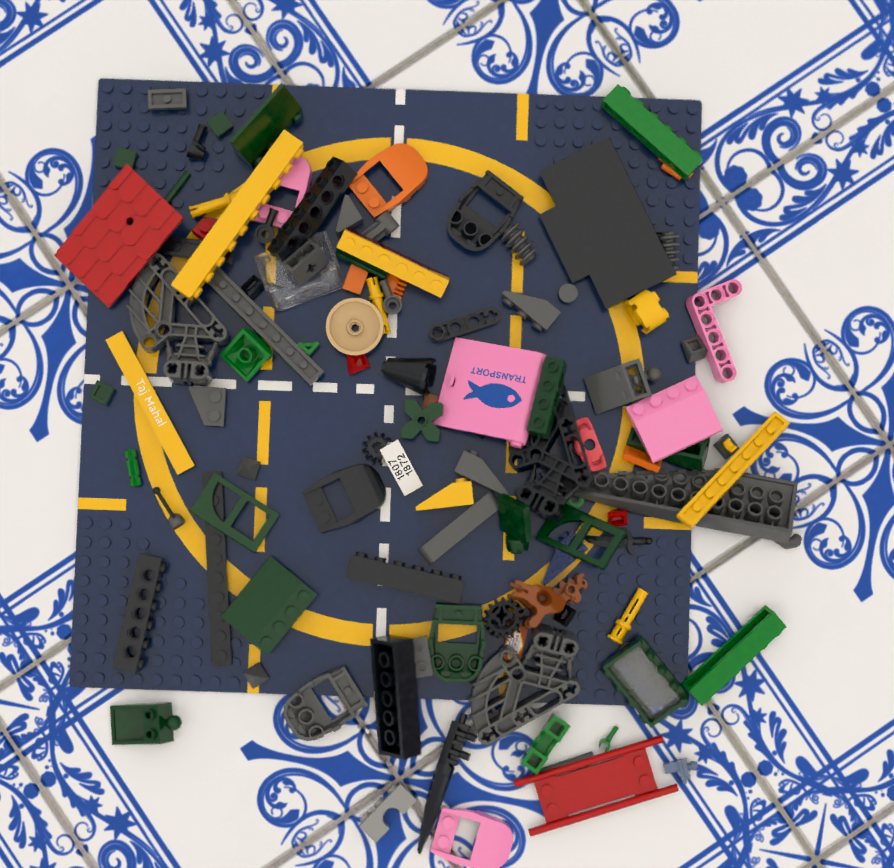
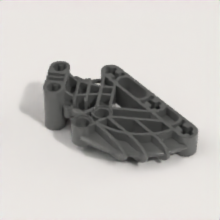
M155 253L139 275L136 276L137 278L132 290L128 289L131 293L129 305L126 304L125 306L129 309L133 331L144 351L149 354L156 353L164 345L167 346V362L164 364L163 370L172 383L185 385V382H187L188 385H191V382H193L195 386H207L213 379V375L208 367L212 365L215 348L217 345L226 344L229 334L223 324L199 297L190 301L172 288L171 283L178 273L163 255ZM156 261L161 263L162 267L164 268L162 271L157 265H155ZM158 279L162 282L160 299L151 290ZM149 294L160 304L158 320L147 308ZM176 299L198 325L174 323ZM193 303H199L212 317V321L209 324H202L192 313L190 306ZM147 313L156 323L152 328L149 325ZM168 327L170 329L168 334H160L162 328ZM214 328H216V330H217L220 334L222 333V335H223L222 338L216 336V334H215V332H214V330H213ZM152 339L155 341L152 347L145 346L148 340ZM170 340H183L182 344H176L175 346L179 350L178 353H173ZM199 341L214 342L207 356L201 355V352H206L204 346L199 345Z
M539 624L532 629L534 642L530 644V649L525 654L523 662L512 646L505 645L483 667L477 679L470 684L474 687L472 695L467 699L471 702V713L468 717L473 720L478 740L481 744L489 745L578 695L580 686L577 678L572 676L573 656L578 652V644L572 632L564 629L558 632L556 627L552 630L551 626ZM506 652L513 654V657L509 660L504 659L502 656ZM534 654L539 656V659L534 658V664L539 666V669L524 666ZM561 662L566 663L568 676L555 674L556 671L561 672L563 670L562 665H560ZM515 669L523 671L520 676H514L512 672ZM506 671L507 675L498 679L499 676ZM507 683L505 692L488 702L490 692ZM523 683L543 688L541 691L517 704ZM570 683L574 688L570 689L567 685ZM556 692L559 694L556 699L538 709L532 708L533 703L550 693ZM501 703L499 714L490 719L488 710ZM520 712V714H523V717L520 718L519 715L517 716V713ZM486 731L490 736L483 735V732Z

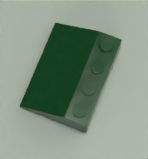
M282 83L229 140L235 154L252 169L255 165L258 166L263 156L269 151L282 131L286 130L289 132L290 126L293 123L297 124L303 116L301 106Z
M269 556L223 612L221 617L268 656L314 600L317 593L272 556Z

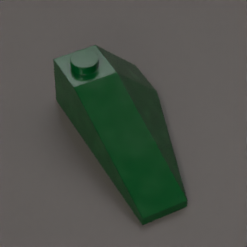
M632 427L626 444L647 453ZM710 437L663 460L684 468L702 471L708 454Z

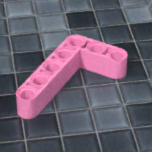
M735 279L691 295L686 300V307L697 335L708 350L706 358L714 378L720 383L734 380L737 372L711 306L738 296L741 293L742 285ZM728 285L733 287V293L729 292ZM712 291L717 295L716 300L711 297ZM695 298L700 301L699 307L694 303ZM702 316L707 319L706 325L701 321ZM709 334H712L714 337L713 343L709 341ZM717 351L721 354L720 360L715 356ZM723 369H725L728 372L727 378H725L722 374Z

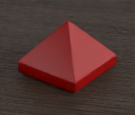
M614 509L608 512V523L614 526L627 525V510Z

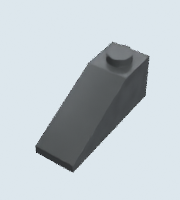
M471 449L468 452L464 450L454 472L496 493L508 495L506 489L489 467L478 457L479 453Z

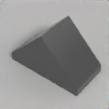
M349 195L344 196L335 231L336 235L339 236L343 234L346 227L352 229L363 223V218Z

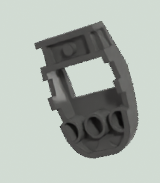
M345 665L317 675L294 692L284 705L283 715L296 737L304 741H314L324 737L327 733L339 730L342 725L356 716V712L363 706L366 708L368 703ZM327 678L348 709L332 720L312 690L314 686Z

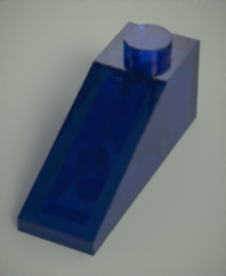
M566 531L559 537L560 542L570 546L576 533L574 531L571 533ZM582 542L578 551L584 553L588 548ZM555 548L540 584L545 586L577 558Z

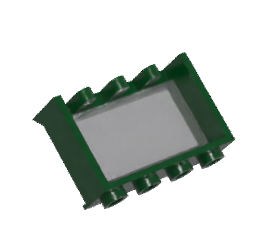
M642 635L604 661L603 672L605 676L615 682L617 691L626 696L629 706L638 711L641 721L644 724H648L650 728L688 703L689 694Z

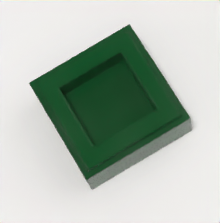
M223 111L207 121L218 138L234 128Z
M118 147L113 166L123 169L128 164L133 169L138 153Z
M97 380L89 398L107 406L115 389Z

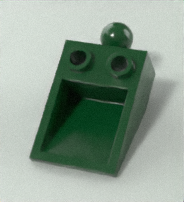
M172 702L110 706L112 745L163 744L174 741L173 731L178 730L182 725L181 718L177 715H172Z

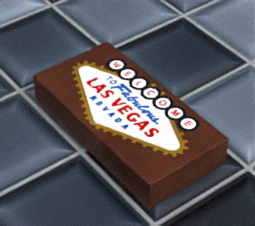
M519 626L520 633L515 631L514 638L507 635L504 646H512L521 659L528 629ZM506 652L502 657L509 660L513 657V654Z

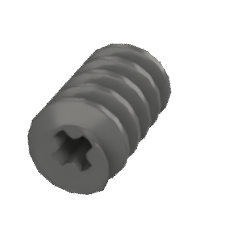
M518 222L506 229L501 235L504 234L502 237L503 242L508 241L506 247H513L511 254L517 253L515 259H522L519 265L524 266L539 254L535 255L537 247L530 248L533 241L526 242L529 236H522L524 229L517 230L520 225Z
M656 232L661 235L659 239L674 269L679 268V265L674 264L675 261L679 260L678 257L674 256V254L679 253V250L674 247L680 245V243L674 241V239L680 237V235L674 232Z

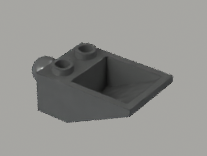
M636 359L584 378L596 415L651 396L647 380L652 382L660 380L662 372L658 367L653 366L647 370V373H644L640 359ZM631 368L636 371V374L633 376L628 373ZM636 387L642 388V392L640 394H637L635 392Z

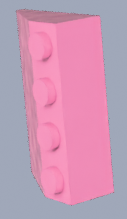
M696 375L626 407L627 417L652 463L723 431L707 394Z

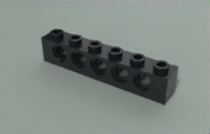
M332 157L321 174L315 179L309 191L305 193L299 205L293 210L291 216L282 225L276 237L272 239L267 250L283 262L311 239L357 173L343 160Z
M139 553L113 669L138 673L139 669H143L145 658H142L143 651L147 650L149 639H146L148 631H151L153 627L151 616L152 612H156L158 601H155L157 593H160L162 588L160 577L166 570L167 563H164L165 558ZM147 570L154 572V578L151 581L145 578ZM143 589H147L150 592L147 600L141 597ZM139 608L145 610V617L143 619L138 618L136 615ZM134 627H138L141 630L139 638L132 635ZM130 646L136 648L137 653L134 657L128 654Z

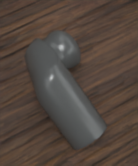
M794 534L790 537L788 543L774 542L784 549L797 548L801 544L802 537L799 534Z

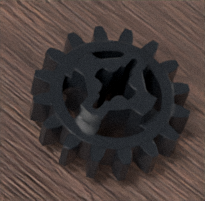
M502 597L501 602L495 599L494 605L488 604L490 610H484V613L487 615V617L483 618V621L486 623L484 627L489 630L488 632L491 636L494 635L497 639L501 635L504 640H507V635L514 638L515 631L520 633L519 626L524 627V623L521 621L526 619L525 615L522 614L524 609L520 607L517 601L514 602L512 598L506 601ZM493 624L499 626L500 629L495 628Z

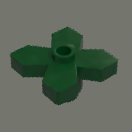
M406 399L404 412L412 420L402 426L401 437L414 439L422 431L427 441L439 442L441 430L433 421L443 416L444 404L431 402L423 410L417 400ZM421 417L425 418V423L423 424L419 423Z

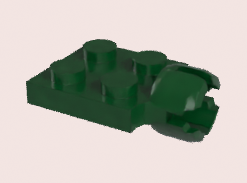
M501 494L498 496V509L500 513V527L506 533V548L511 554H522L524 548L526 551L529 549V541L532 540L529 505L506 494Z

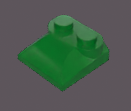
M245 327L220 356L248 382L271 359L273 353L270 346L261 337Z

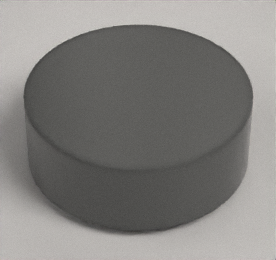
M572 284L562 285L558 292L559 299L564 303L574 302L578 296L577 288Z

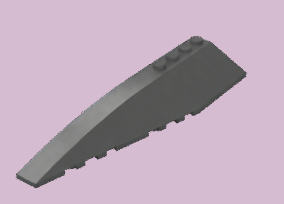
M715 468L714 470L703 469L702 471L678 469V471L669 472L668 470H659L658 473L651 470L636 471L635 473H627L626 471H618V473L599 472V474H593L594 486L591 490L583 491L579 488L573 493V496L650 517L683 523L676 517L677 514L721 468ZM583 472V473H581L582 478H583L582 483H583V484H586V483H587V482H586L587 478L585 477L584 472ZM744 473L695 526L788 543L793 530L798 482ZM564 478L563 484L567 489H561V492L567 493L569 490L571 491L576 484Z

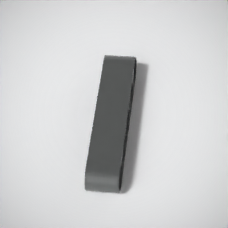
M492 491L487 493L419 548L418 551L426 561L432 564L498 510L499 505L496 495Z

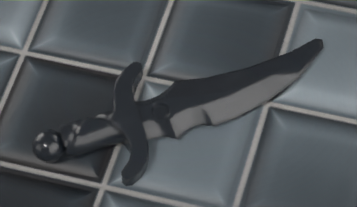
M624 527L623 530L627 531V536L624 537L619 548L627 546L629 553L635 555L636 553L632 550V545H650L653 540L650 537H632L631 532ZM587 535L584 540L607 548L613 536Z

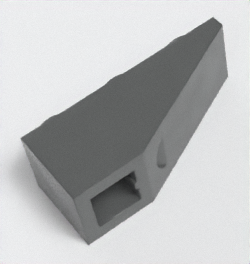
M505 290L501 295L504 298L502 301L509 307L514 306L518 309L517 313L525 320L527 318L533 322L532 326L540 332L542 330L546 332L561 314L557 308L544 299Z

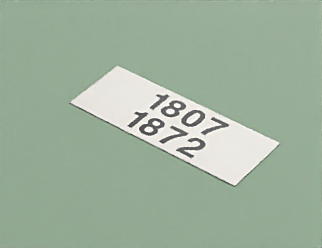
M398 439L380 449L404 496L423 486Z

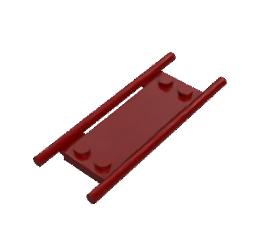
M662 735L513 780L515 788L534 782L546 820V824L528 829L530 837L679 791L677 784L657 789L645 748L664 742ZM635 794L634 797L625 800H621L573 816H568V814L575 813L584 809H588L597 805H601L610 801H614Z

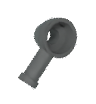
M385 279L379 282L386 297L383 302V308L386 313L395 315L401 311L402 301L399 297L392 294L388 284L389 281ZM391 303L396 304V308L393 310L389 308Z

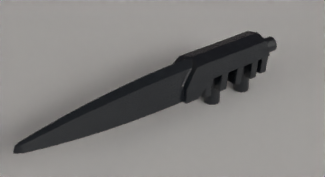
M460 713L458 722H451L434 771L420 829L417 849L419 854H421L439 813L455 770L454 766L459 764V758L467 761L470 759L471 754L462 751L466 744L465 741L469 740L475 743L477 735L469 732L471 726L465 724L468 716L465 713Z

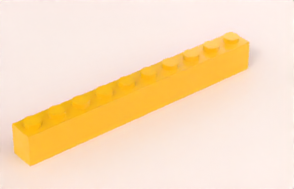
M286 130L282 131L171 283L173 289L190 301L194 298L197 299L203 291L202 286L205 282L209 283L214 276L213 271L216 267L222 266L226 259L224 257L228 251L231 252L237 244V238L246 233L250 220L254 221L259 214L258 209L261 205L265 206L272 190L278 189L282 182L280 180L284 174L287 175L293 167V161L302 156L304 152L302 141Z

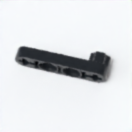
M489 307L449 321L433 324L429 330V338L433 342L439 343L493 326L499 322L500 312L497 308ZM490 311L493 314H497L495 321L486 319V324H482V318L479 314H483V318L489 316ZM471 317L478 318L479 325L477 327H471L468 324V320ZM459 323L461 326L460 332L453 333L450 330L451 324ZM445 325H447V331L450 336H446ZM434 329H438V331H443L440 337L437 338L436 336L432 335L434 333Z

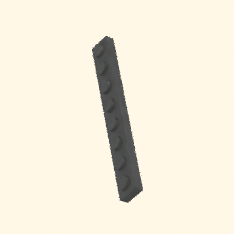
M216 267L213 271V278L207 284L311 386L324 374V371L219 267Z

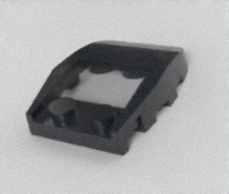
M487 170L485 176L479 181L476 180L459 197L456 206L448 216L447 230L450 236L465 249L470 251L484 250L505 231L524 197L491 171ZM479 189L509 211L497 228L467 206Z
M357 464L337 470L302 492L321 534L362 521V519L379 510L386 500V488L379 473L375 468L367 464ZM340 478L356 513L337 522L322 486Z

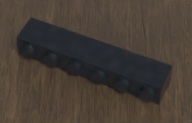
M356 552V555H351L346 578L460 604L465 581L461 580L462 576L450 574V577L442 576L443 572L431 570V573L424 572V567L413 565L411 569L405 567V563L394 561L393 564L386 563L385 558L375 556L374 560L368 559V554Z

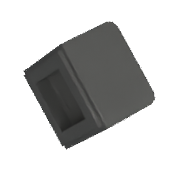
M699 336L682 341L688 363L705 358L708 350Z

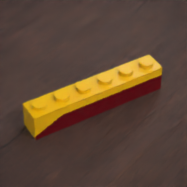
M348 227L345 228L336 247L440 298L450 281L449 276Z

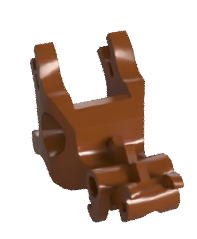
M583 573L576 575L574 579L568 578L567 583L560 581L559 588L554 587L552 589L548 586L539 584L531 586L522 581L514 580V583H509V587L515 588L517 592L508 594L507 598L517 600L529 609L530 616L524 621V628L531 629L537 627L545 615L561 612L567 601L568 604L580 602L581 594L579 589L581 591L586 589L588 584L582 578L584 576Z

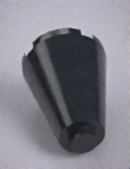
M388 358L383 362L381 372H384V377L416 393L428 396L430 391L427 389L429 386H433L436 376L437 365H433L436 359Z

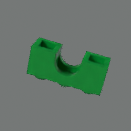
M552 713L521 758V764L535 774H538L548 760L550 752L561 741L570 725Z

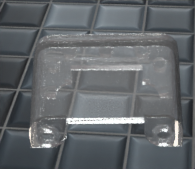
M326 231L314 234L311 240L321 247L329 263L301 287L290 279L281 264L282 262L277 258L275 259L273 254L263 252L254 256L266 294L274 310H284L337 291L345 284Z

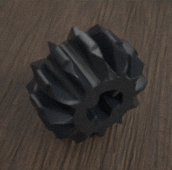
M374 432V439L367 435L370 443L362 442L364 446H368V448L362 449L363 453L369 452L365 459L367 460L373 456L372 464L375 463L376 458H378L379 464H382L381 458L383 457L380 451L375 453L373 446L381 443L383 448L389 445L387 443L391 440V437L383 440L385 436L383 432L380 438H378L377 432Z

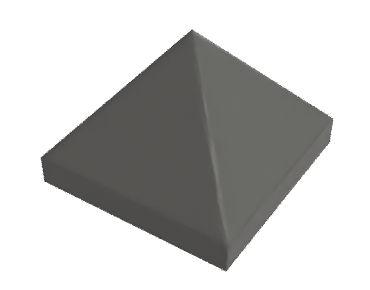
M242 456L237 475L255 480L261 462Z
M259 662L243 672L253 689L269 679V676Z

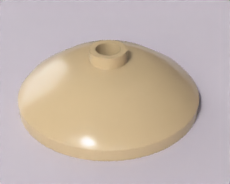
M348 298L340 301L331 309L326 320V333L329 341L338 351L347 355L357 356L370 352L378 345L383 335L384 323L379 310L365 299ZM354 325L359 326V330L356 332L352 331Z

